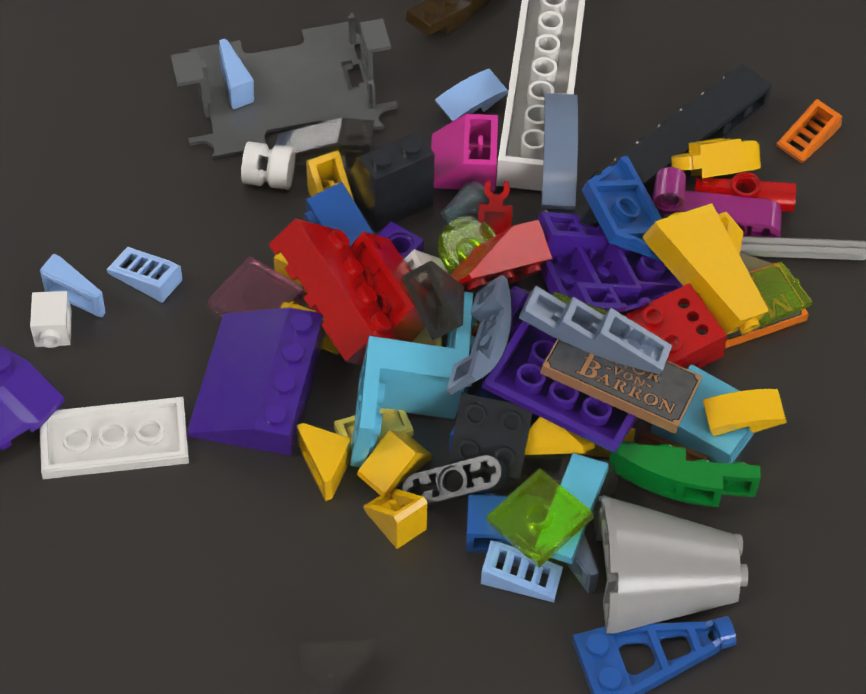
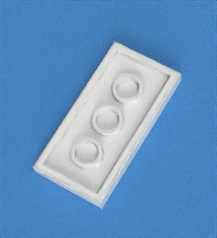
M183 397L56 410L40 427L41 473L43 479L188 464L189 455Z

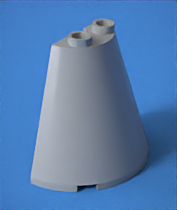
M598 496L592 514L595 540L603 541L607 583L603 598L606 634H615L738 602L740 587H746L748 584L747 564H740V556L743 552L741 534H732L609 496Z

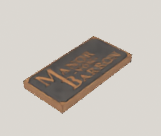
M559 339L556 340L540 371V374L674 434L702 379L701 375L669 361H666L663 371L660 374H656L596 356Z

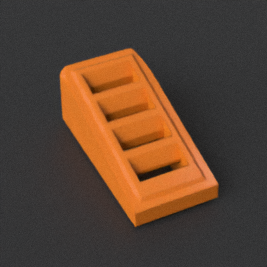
M816 99L777 142L776 146L803 164L841 127L842 115ZM817 119L825 126L822 128L817 123H815L814 120ZM809 126L810 128L818 132V134L814 135L809 130H807L806 127ZM801 133L802 135L810 139L811 142L807 143L806 141L798 137V135ZM793 140L803 147L804 150L801 152L789 143Z

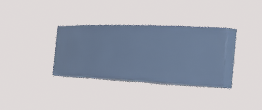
M537 286L530 292L519 316L521 320L583 351L625 366L660 374L663 371L672 348L671 344L612 308L603 315L575 297L565 304Z

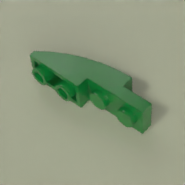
M626 441L622 442L616 453L610 451L609 469L624 479L655 494L695 505L719 507L721 495L755 497L761 479L760 466L749 465L744 462H734L731 464L714 463L705 459L686 461V448L674 447L670 444L653 446L639 445L635 442Z

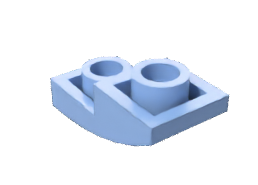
M486 69L456 84L436 98L435 101L453 122L464 114H473L479 108L485 112L507 95L508 90L490 69Z

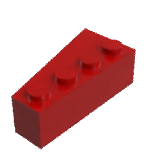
M296 218L268 245L275 255L282 253L288 262L284 269L291 280L298 279L308 294L303 298L310 309L312 308L316 313L325 318L321 325L345 362L362 365L369 336L396 340L391 330V322L383 314L377 302V294L369 286L363 274V266L355 258L346 234L340 229H333Z

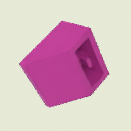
M464 114L432 134L431 150L435 154L434 188L484 190L486 181L491 180V191H495L498 115Z

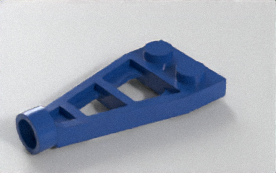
M724 616L706 622L654 623L615 634H606V626L573 635L572 643L591 694H645L715 655L720 650L736 646V634L730 618ZM712 633L714 641L709 639L708 634ZM685 637L691 652L677 659L667 660L660 641L666 638ZM626 644L647 645L651 648L655 663L652 667L637 675L629 674L626 671L619 649Z

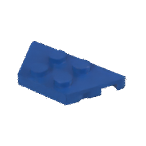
M623 156L617 164L612 167L608 166L600 175H595L588 180L581 190L609 243L661 261L645 243L643 235L655 221L662 218L629 157Z

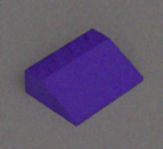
M290 307L223 314L187 430V437L292 456L297 439L296 425L301 424L325 338V330L321 325L324 322V317L316 312Z
M522 321L506 346L500 360L485 379L482 388L616 453L638 417L540 374L542 365L557 338Z

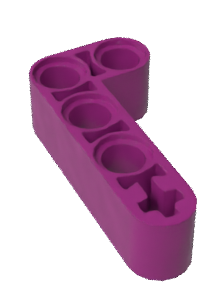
M666 167L657 172L652 201L662 219L667 218L673 213L686 212L712 203L718 214L727 211L744 232L743 236L781 237L782 210L779 203L767 199L686 191V174L679 168Z

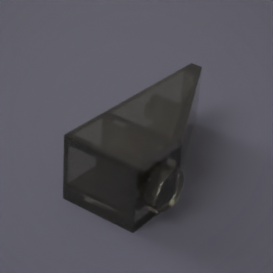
M334 119L278 134L276 145L295 148V165H306V160L339 150L344 169H352L359 156L374 150V120Z

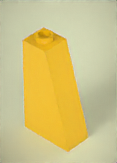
M711 203L655 221L643 235L645 243L683 286L688 283L691 284L726 335L739 330L741 334H746L760 326L759 320L769 310L713 204Z

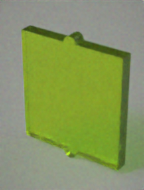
M782 261L750 274L769 310L759 320L761 327L812 305L813 301L800 286V280L793 277Z

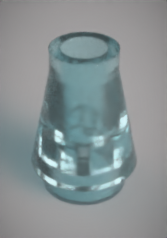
M475 180L470 184L465 183L448 206L441 211L443 219L451 227H454L463 220L477 214L479 203H489V198H487L484 192V186Z

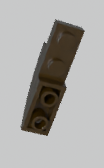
M426 0L408 9L405 21L427 36L438 30L447 35L472 18L491 0Z

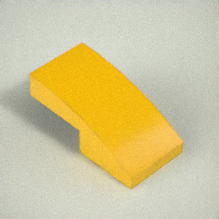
M778 389L746 390L703 399L709 428L713 437L748 426L751 432L754 433L787 423Z

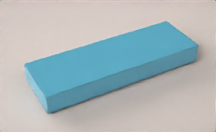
M575 453L572 454L537 542V554L569 564L573 563L608 472V463Z

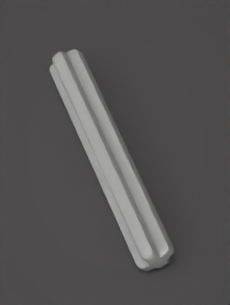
M743 236L740 252L755 257L865 260L866 241Z

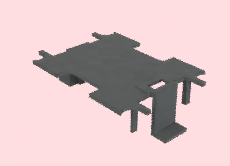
M352 12L348 15V22L302 29L301 33L304 41L300 45L256 53L244 52L240 40L229 42L254 80V102L237 109H232L229 103L220 65V44L187 49L188 52L171 55L177 87L198 83L205 118H210L213 134L188 138L190 146L207 144L214 149L212 159L243 154L248 141L266 144L265 136L268 133L324 124L328 128L330 138L384 129V124L379 121V116L385 111L398 109L396 101L376 104L372 52L391 49L383 18L359 22L360 34H357L355 32V17ZM356 44H360L361 59L357 58L354 48ZM359 69L363 83H358V87L352 88L348 71Z

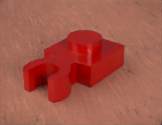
M491 180L486 181L484 192L487 198H489V203H479L477 238H492L511 227L513 205H503V200L510 191L508 181H504V189L500 194H494L491 191Z

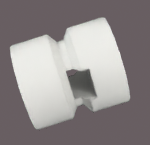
M248 141L242 158V183L262 186L264 182H268L271 188L289 190L294 175L295 148L275 145L272 149H269L265 143ZM264 160H268L267 171H263Z

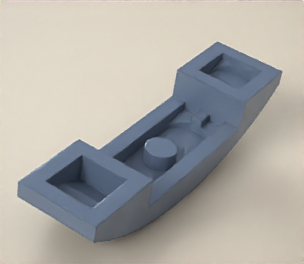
M545 93L541 208L575 210L578 159V97L574 94Z
M503 275L477 290L470 314L480 324L471 354L454 364L446 389L451 395L487 375L496 366L505 350L511 326V297L508 281Z

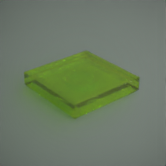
M540 468L486 516L487 522L491 527L539 568L594 518L589 508Z

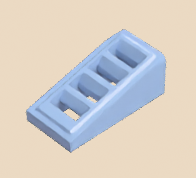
M225 38L219 40L220 65L231 108L237 109L253 103L255 100L253 78L228 40Z
M127 247L107 268L108 274L161 303L165 301L183 280L181 266ZM129 259L133 261L126 269L122 268ZM138 265L142 266L137 272H133ZM148 270H151L148 276L144 275ZM157 275H160L161 277L158 280L154 279Z
M53 254L40 269L45 292L67 291L70 304L98 317L104 316L106 312L102 291L60 256Z
M491 540L482 568L481 584L554 603L563 567L507 544ZM497 562L504 563L502 570L496 568ZM512 566L519 567L517 576L510 574ZM527 569L534 571L531 582L525 580ZM542 573L549 575L546 588L539 585Z

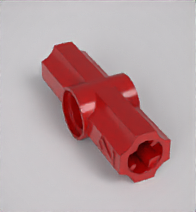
M748 172L736 174L732 179L702 178L697 176L695 179V192L772 200L779 203L782 211L794 212L796 199L795 183L760 181L756 175Z

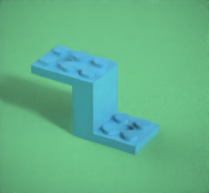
M459 291L447 330L446 347L369 336L359 375L350 466L361 467L366 461L367 455L371 454L376 448L377 436L380 435L382 414L379 413L381 408L395 409V411L404 410L406 413L455 420L461 393L467 394L468 387H471L472 384L452 395L446 389L454 364L471 354L475 337L471 336L472 329L476 327L477 319L470 314L473 293Z

